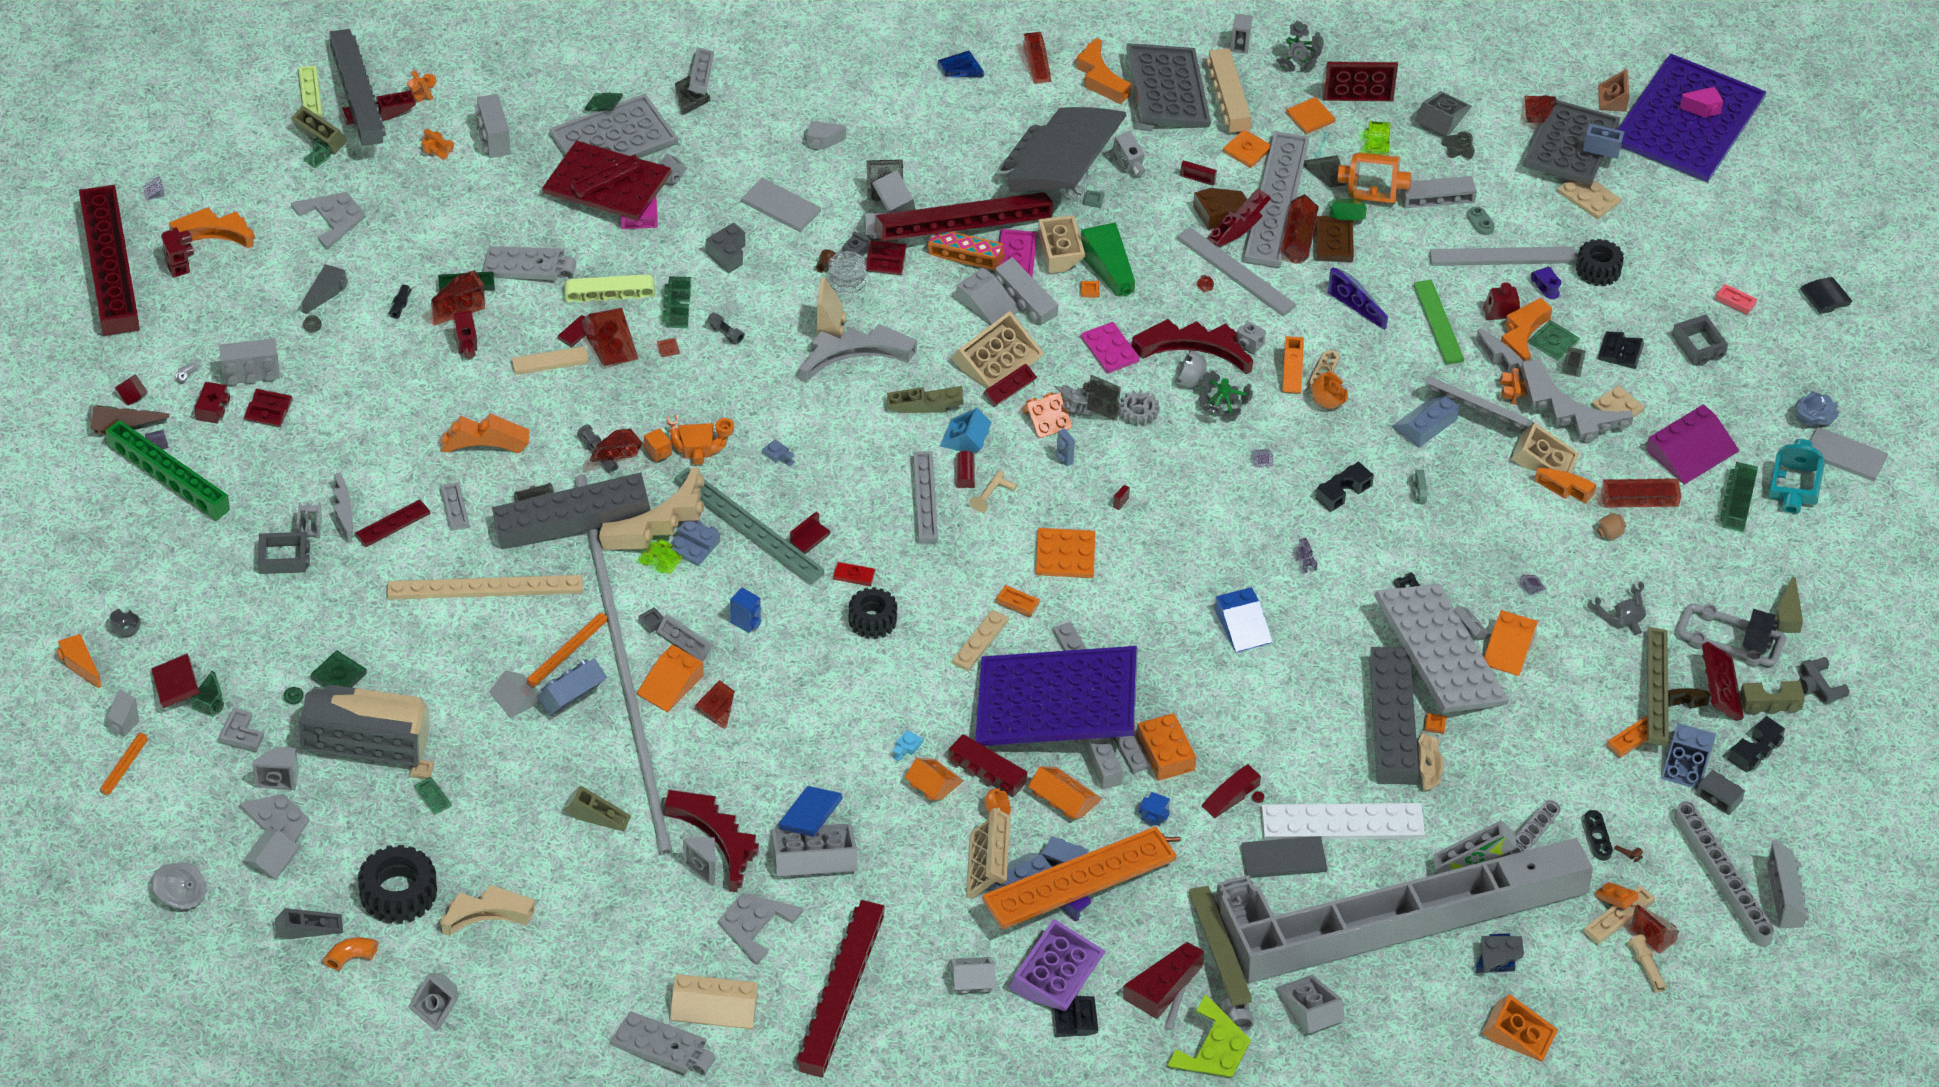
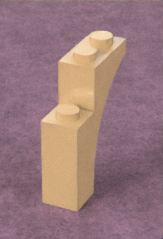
M489 885L486 892L483 891L480 899L459 892L457 897L451 900L447 914H444L441 918L442 934L451 936L460 928L483 920H508L527 926L535 912V900L493 885Z

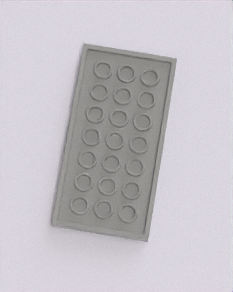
M1440 584L1385 589L1375 592V599L1442 713L1506 705L1509 702L1508 697L1462 620L1454 612V607Z

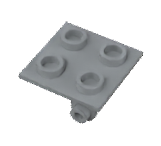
M1054 385V388L1067 397V400L1063 403V408L1066 411L1093 415L1096 414L1097 407H1103L1096 397L1087 394L1088 391L1083 388L1073 389L1067 385H1062V387Z

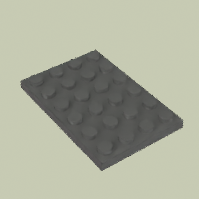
M1127 43L1126 52L1141 122L1209 127L1211 119L1195 48Z
M1552 99L1524 159L1523 167L1592 186L1604 156L1583 151L1589 124L1616 130L1620 117Z

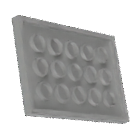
M646 94L550 128V135L565 155L576 140L629 156L635 154L637 158L678 143V137Z

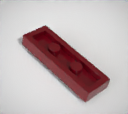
M1025 363L987 388L983 394L995 408L1034 382L1037 376Z

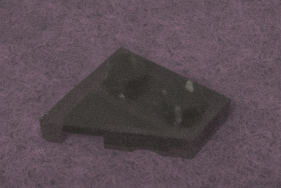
M690 76L675 83V91L682 115L710 101V95L707 92L706 94H698L688 90Z

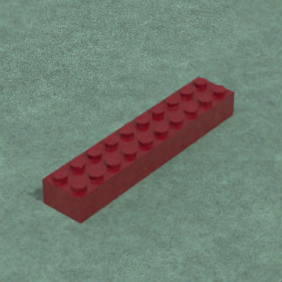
M115 185L80 189V203L102 334L106 336L140 331Z

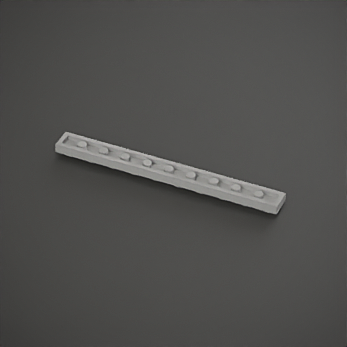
M1072 622L1053 627V632L1064 651L1086 649ZM1135 734L1134 736L1113 737L1133 774L1151 768L1152 764Z

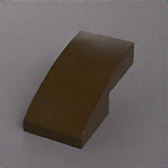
M1693 688L1668 690V707L1685 703L1688 704L1690 709L1707 706L1711 694L1709 691Z

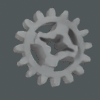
M1132 390V394L1125 393V397H1121V402H1119L1120 415H1124L1123 420L1129 419V424L1136 422V425L1139 426L1140 422L1146 425L1147 421L1152 423L1153 418L1158 417L1160 409L1159 400H1155V395L1149 396V391L1144 394L1142 390H1139V393Z

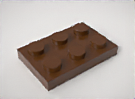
M1317 216V260L1353 262V220Z

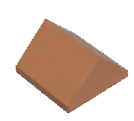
M1627 69L1598 85L1599 110L1627 112L1630 96L1629 72Z

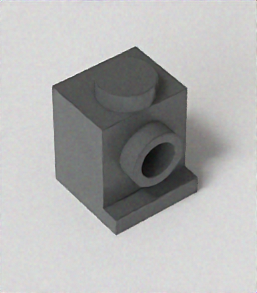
M854 231L852 237L842 246V256L849 261L852 260L858 263L869 251L870 238Z

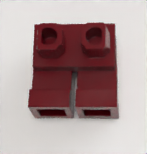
M175 227L172 228V231L163 232L161 239L163 242L164 259L172 278L190 273L188 256L194 255V250L191 243H188L192 242L189 230L179 232L178 228Z

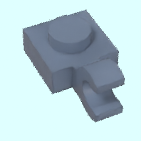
M776 439L762 449V453L775 463L781 460L789 467L795 463L792 460L794 454L789 451L788 447Z

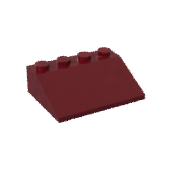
M1327 61L1322 79L1323 101L1393 102L1398 62Z

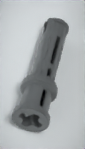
M591 425L582 426L578 430L577 436L583 439L586 448L594 452L608 473L617 470L618 464L602 446L601 438L594 434Z

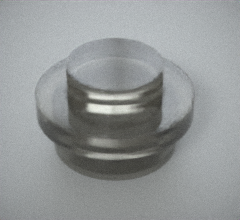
M315 315L307 316L303 322V328L307 332H317L322 327L321 320Z

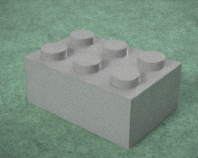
M498 94L477 97V105H474L478 117L475 118L476 127L481 129L479 130V136L481 141L484 140V153H488L489 158L510 155L509 129Z
M275 338L219 345L224 385L234 386L238 383H255L256 381L280 379Z

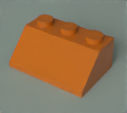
M1039 766L1028 786L1034 790V795L1047 799L1050 806L1056 809L1060 808L1064 811L1066 817L1073 820L1085 816L1102 799V797L1057 767Z

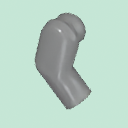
M195 362L178 368L175 377L177 382L185 383L188 380L189 374L198 371Z

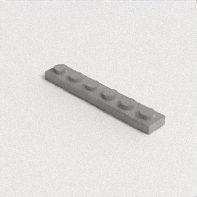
M932 451L913 452L919 543H938Z

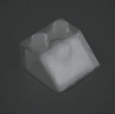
M1088 170L1075 188H1061L1059 191V196H1062V203L1075 218L1080 217L1087 192Z

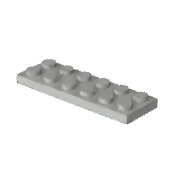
M1427 376L1425 383L1430 385L1429 389L1443 395L1445 392V396L1457 402L1461 399L1463 400L1462 403L1473 409H1476L1478 406L1480 407L1479 410L1492 417L1496 414V418L1510 424V421H1513V425L1522 430H1526L1534 423L1517 413Z

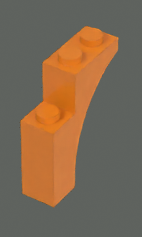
M1095 38L1091 43H1088L1082 53L1078 54L1076 58L1077 69L1086 73L1084 78L1086 81L1085 88L1122 104L1131 93V83L1118 77L1106 66L1101 56L1102 40Z
M207 207L169 222V230L171 231L175 227L178 228L179 232L189 230L192 241L214 238L230 240L246 248L254 246V232L247 227L244 217H240L237 211L218 218L216 213H212L210 208Z
M1539 298L1507 315L1505 327L1508 333L1502 335L1501 342L1511 348L1524 362L1530 361L1531 354L1527 346L1528 338L1540 325L1551 320L1553 308L1542 298Z
M491 413L485 419H482L480 423L460 416L456 421L452 422L448 431L442 434L440 438L442 443L441 451L452 452L463 447L486 445L521 453L529 444L530 429Z

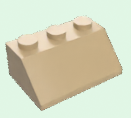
M1074 215L1039 219L1038 236L1048 274L1066 272L1085 257Z

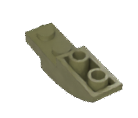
M962 386L925 392L924 387L887 393L888 409L902 413L947 412V407L964 405Z

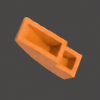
M1538 468L1536 470L1535 482L1565 499L1571 495L1586 504L1594 496L1596 484L1583 477L1555 469Z

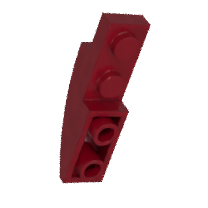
M411 90L376 96V105H378L382 121L399 116L416 105ZM343 107L342 115L346 125L355 124L350 107Z
M1257 188L1235 214L1230 211L1207 239L1219 247L1242 236L1263 217L1260 211L1271 200L1270 196Z

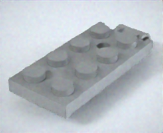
M489 246L483 272L493 271L496 278L557 280L558 276L565 278L568 271V279H572L577 262L572 257L563 258L565 251L561 248Z
M632 1011L629 1012L610 1041L612 1046L685 1074L691 1067L696 1073L701 1068L700 1075L705 1076L716 1059L711 1051L702 1049L707 1042L706 1038Z

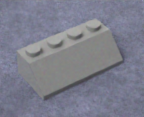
M1772 840L1767 859V868L1779 928H1804L1805 921L1809 918V912L1804 907L1805 893L1801 892L1802 878L1798 876L1797 872L1799 869L1798 860L1794 858L1792 850L1779 841Z

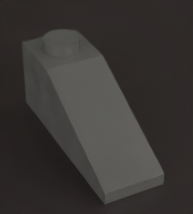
M327 264L324 265L302 301L303 313H309L338 295L342 288H346L348 279L344 269Z
M284 908L275 918L277 938L295 939L343 933L341 914Z

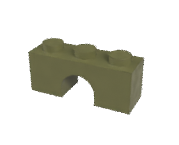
M1782 681L1778 694L1767 693L1763 688L1762 682L1743 683L1740 692L1744 713L1750 712L1752 714L1768 711L1771 713L1779 711L1797 712L1802 710L1805 700L1801 681Z

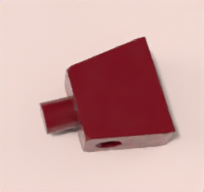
M1504 282L1501 284V287L1490 289L1483 306L1486 320L1506 319L1507 315L1520 309V300L1516 287L1508 282Z
M472 310L453 313L454 335L459 353H464L465 358H473L476 355L475 351H477V335Z

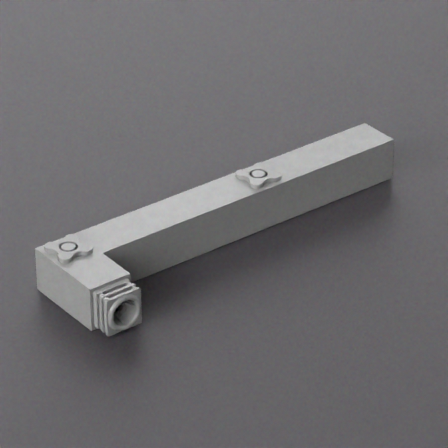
M1573 838L1278 916L1273 915L1260 886H1253L1250 875L1217 883L1216 906L1220 912L1236 958L1248 983L1587 894L1590 890L1593 866L1578 839Z

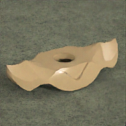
M1421 733L1417 742L1419 772L1423 782V792L1434 788L1442 781L1441 775L1444 769V759L1438 749L1439 740L1436 737ZM1426 759L1429 763V766L1425 764Z

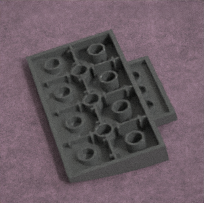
M1093 107L1059 108L1047 125L1030 126L1004 161L1005 168H1014L1006 179L1010 192L1075 188L1127 116L1126 112Z

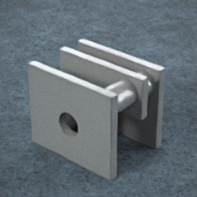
M299 502L297 532H305L306 539L308 537L320 539L322 523L321 502H318V506H310L309 502H306V505H302ZM303 513H305L306 520L305 529H302ZM310 513H317V530L309 529Z

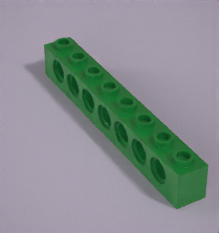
M118 420L106 430L108 446L217 521L230 510L229 498L225 492L121 420Z

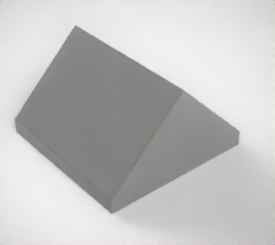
M898 170L872 183L888 213L916 210L914 200Z
M505 670L489 691L510 718L540 703L537 698L539 693L534 687L527 684V679L520 673Z
M266 829L243 862L276 880L300 848L280 830Z
M715 837L685 838L683 840L684 864L713 886L715 884Z

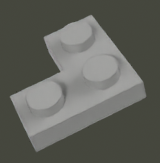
M233 708L219 736V743L257 752L264 738V733L248 728L253 718L252 712Z

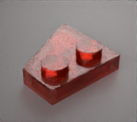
M1525 96L1527 121L1531 123H1544L1557 104L1556 96Z

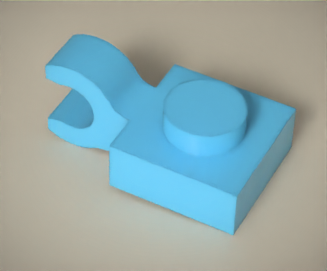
M907 730L896 741V747L893 750L896 754L893 756V759L900 761L906 753L913 755L923 744L924 739Z

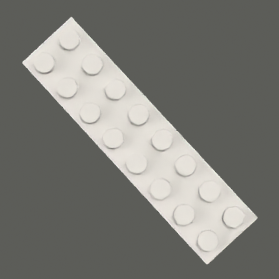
M1421 803L1262 805L1264 840L1321 836L1322 840L1425 838Z

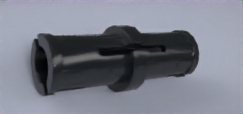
M401 285L397 296L394 297L393 305L389 311L391 318L398 319L403 308L407 306L408 297L412 292L408 285Z

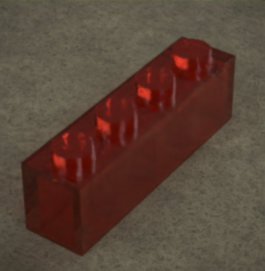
M1306 194L1291 201L1281 253L1295 264L1309 258L1319 206Z
M1678 478L1603 479L1601 488L1604 508L1679 507L1681 500Z

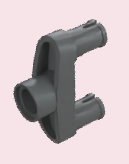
M1826 657L1801 662L1800 671L1803 677L1799 678L1798 681H1801L1804 694L1813 692L1824 704L1834 702L1838 698L1849 695L1850 691L1846 684L1831 688L1820 674V670L1829 668V660Z

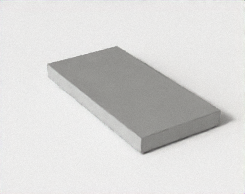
M761 178L741 198L742 203L798 232H801L821 212V207L764 178Z
M1817 427L1811 439L1813 447L1823 454L1826 464L1874 482L1888 456V453L1820 427Z

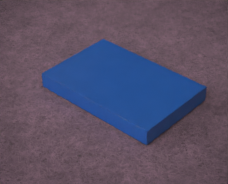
M807 786L778 823L779 829L814 837L843 799L842 793Z

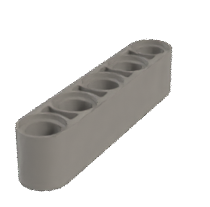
M1547 800L1515 836L1517 848L1500 857L1530 850L1561 811L1560 805L1554 800Z

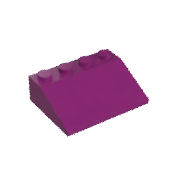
M1703 404L1648 438L1646 451L1685 485L1738 453L1739 449L1717 415Z

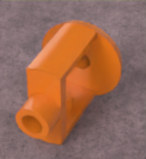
M1359 152L1353 154L1351 166L1339 165L1338 183L1348 184V195L1353 199L1396 203L1398 189L1410 190L1412 172L1400 171V156ZM1360 162L1393 165L1391 193L1377 192V187L1375 186L1370 187V191L1357 190Z

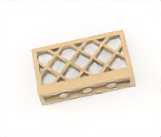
M996 808L989 812L988 820L970 832L967 898L973 899L995 882L1003 884L1007 881L1010 815Z

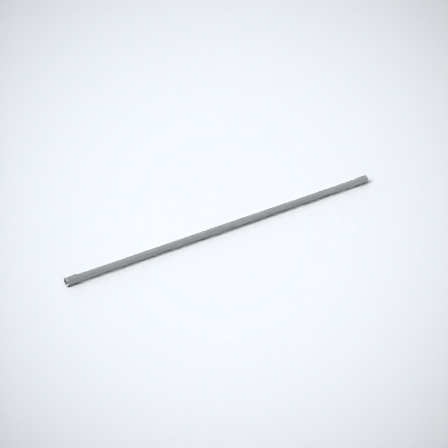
M581 474L575 477L577 487L588 485L585 475ZM595 528L588 530L657 831L658 845L662 856L665 855V850H667L669 855L673 851L666 830L598 530Z

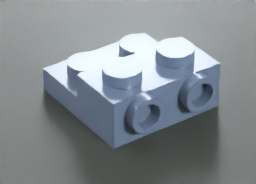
M700 520L684 521L677 529V536L667 546V551L699 567L720 543V533L715 527L711 526L708 528L704 526Z

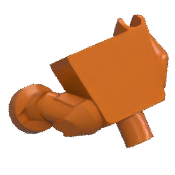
M676 414L674 415L675 422H670L669 415L666 419V423L671 427L669 432L673 447L679 453H683L685 459L693 458L695 465L703 464L704 457H711V455L720 452L727 445L728 437L734 433V422L729 418H721L716 422L715 428L718 435L715 439L714 423L678 425V428H676L678 422Z

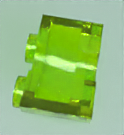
M1369 121L1368 128L1364 129V139H1367V143H1364L1363 153L1389 155L1390 122Z
M658 539L656 542L651 541L648 548L642 552L638 560L646 566L653 564L659 572H666L671 575L681 562L682 556L681 554L677 555L672 549L674 547L672 544Z

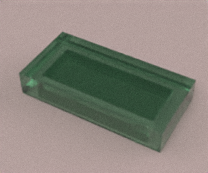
M432 777L414 785V789L434 815L452 807L451 802Z

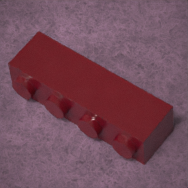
M964 734L949 748L948 760L954 766L962 767L969 775L979 777L986 785L999 788V791H1005L1011 797H1014L1027 783L1028 772Z

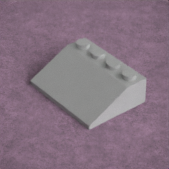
M851 823L822 825L814 837L779 828L771 829L777 876L788 878L792 875L810 876L817 873L829 875L833 872L851 873L852 871H858L857 846Z

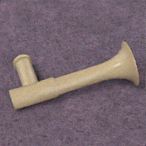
M998 471L982 495L970 499L971 508L985 513L988 509L986 501L998 485L1014 491L1017 483L1003 479L1005 474L1002 471Z

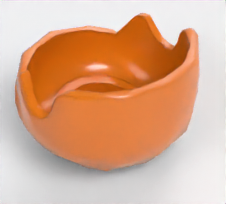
M999 788L988 791L984 800V807L988 815L993 808H1000V811L1010 815L1011 806L1007 793L1005 791H998L1000 790Z

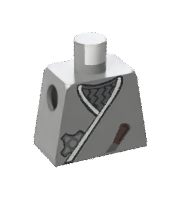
M1128 131L1115 137L1110 157L1126 174L1133 171L1137 176L1144 174L1146 171L1142 165L1144 152L1132 132Z

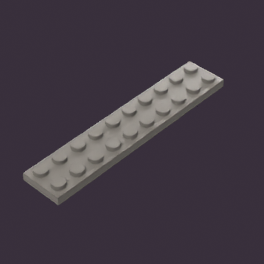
M1274 131L1261 191L1268 194L1271 200L1260 211L1263 217L1251 228L1244 262L1280 268L1310 137Z

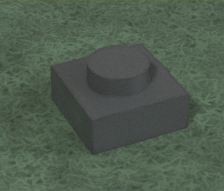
M655 607L638 616L639 622L649 633L658 629L664 618Z

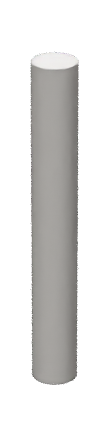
M1186 986L1181 989L1173 1000L1164 1029H1173Z

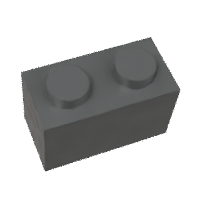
M1711 770L1699 783L1696 795L1730 815L1743 801L1745 790L1725 778L1722 774Z

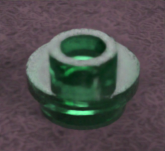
M290 687L284 692V700L289 704H298L304 698L302 689L298 687Z

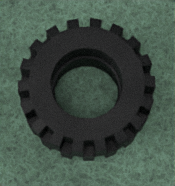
M1606 239L1586 241L1584 245H1581L1576 263L1577 275L1581 276V280H1587V284L1590 285L1591 283H1595L1594 286L1602 284L1603 287L1607 283L1609 285L1613 284V281L1616 282L1621 275L1624 260L1623 251L1614 242H1609Z
M876 587L857 591L856 595H853L849 601L848 621L854 633L858 631V636L860 637L866 635V639H870V636L878 639L880 635L884 638L886 637V632L891 634L892 629H895L897 623V602H895V597L891 596L890 592H884L882 588L878 590ZM868 611H877V612H880V613H878V614H868V613H866V612H868Z

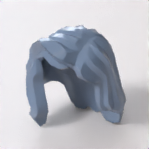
M1812 391L1808 396H1803L1795 404V416L1799 422L1807 426L1829 425L1839 415V411L1836 410L1838 404L1837 402L1833 403L1830 396Z

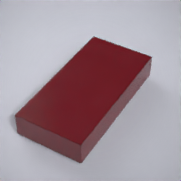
M1183 160L1180 176L1213 186L1216 182L1217 170Z
M581 315L557 335L558 340L572 348L596 327V323Z

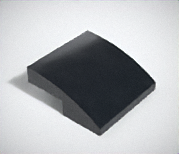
M1833 277L1818 279L1800 288L1819 313H1829L1834 311L1836 307H1846L1852 303L1851 298Z
M1606 331L1598 359L1636 369L1644 346L1643 338L1625 337L1624 332Z
M1076 996L1066 1011L1052 1007L1055 1037L1088 1036L1098 1033L1095 996Z

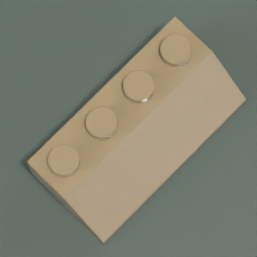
M676 974L670 1021L753 1029L758 1000V982Z

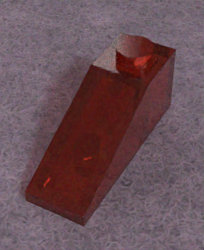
M1025 33L1023 49L1034 84L1052 82L1042 33Z
M631 428L615 430L595 446L590 461L599 462L633 458L637 456L643 442Z

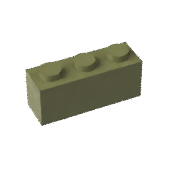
M303 105L291 118L297 129L334 154L347 142L339 129Z

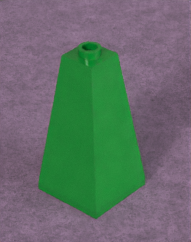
M1116 222L1081 229L1080 237L1085 252L1083 259L1117 296H1127L1134 293L1135 279Z

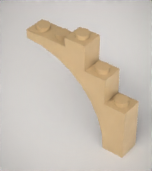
M691 468L681 488L660 506L630 519L603 523L599 534L603 550L647 549L653 535H673L675 527L678 526V521H699L701 513L704 512V502L700 500L701 487L704 486V476L701 475L699 468Z

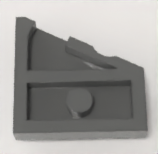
M1481 936L1484 973L1490 972L1491 968L1498 965L1502 967L1510 961L1523 958L1522 936Z

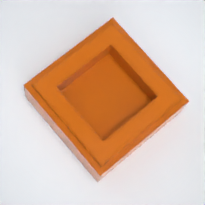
M1081 281V297L1099 298V281Z
M1427 713L1425 731L1444 734L1447 716Z

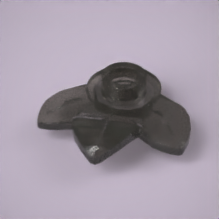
M1466 131L1459 132L1457 135H1449L1441 143L1447 147L1448 158L1462 155L1466 160H1470L1475 153V148L1472 145L1473 136Z

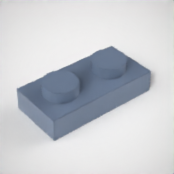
M1063 428L1058 431L1056 457L1059 462H1064L1066 466H1069L1074 462L1075 439Z

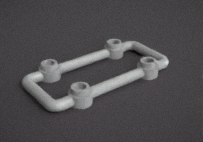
M1690 604L1686 607L1677 628V634L1680 638L1690 641L1693 647L1702 648V644L1708 641L1725 653L1746 659V662L1751 666H1758L1759 664L1774 666L1778 662L1786 641V636L1783 632L1772 630L1771 636L1778 638L1769 659L1763 657L1762 653L1755 649L1747 652L1707 639L1706 635L1700 631L1693 633L1685 632L1693 611L1700 613L1705 620L1710 621L1716 618L1744 628L1748 627L1750 621L1719 612L1716 606L1712 604H1705L1704 606Z

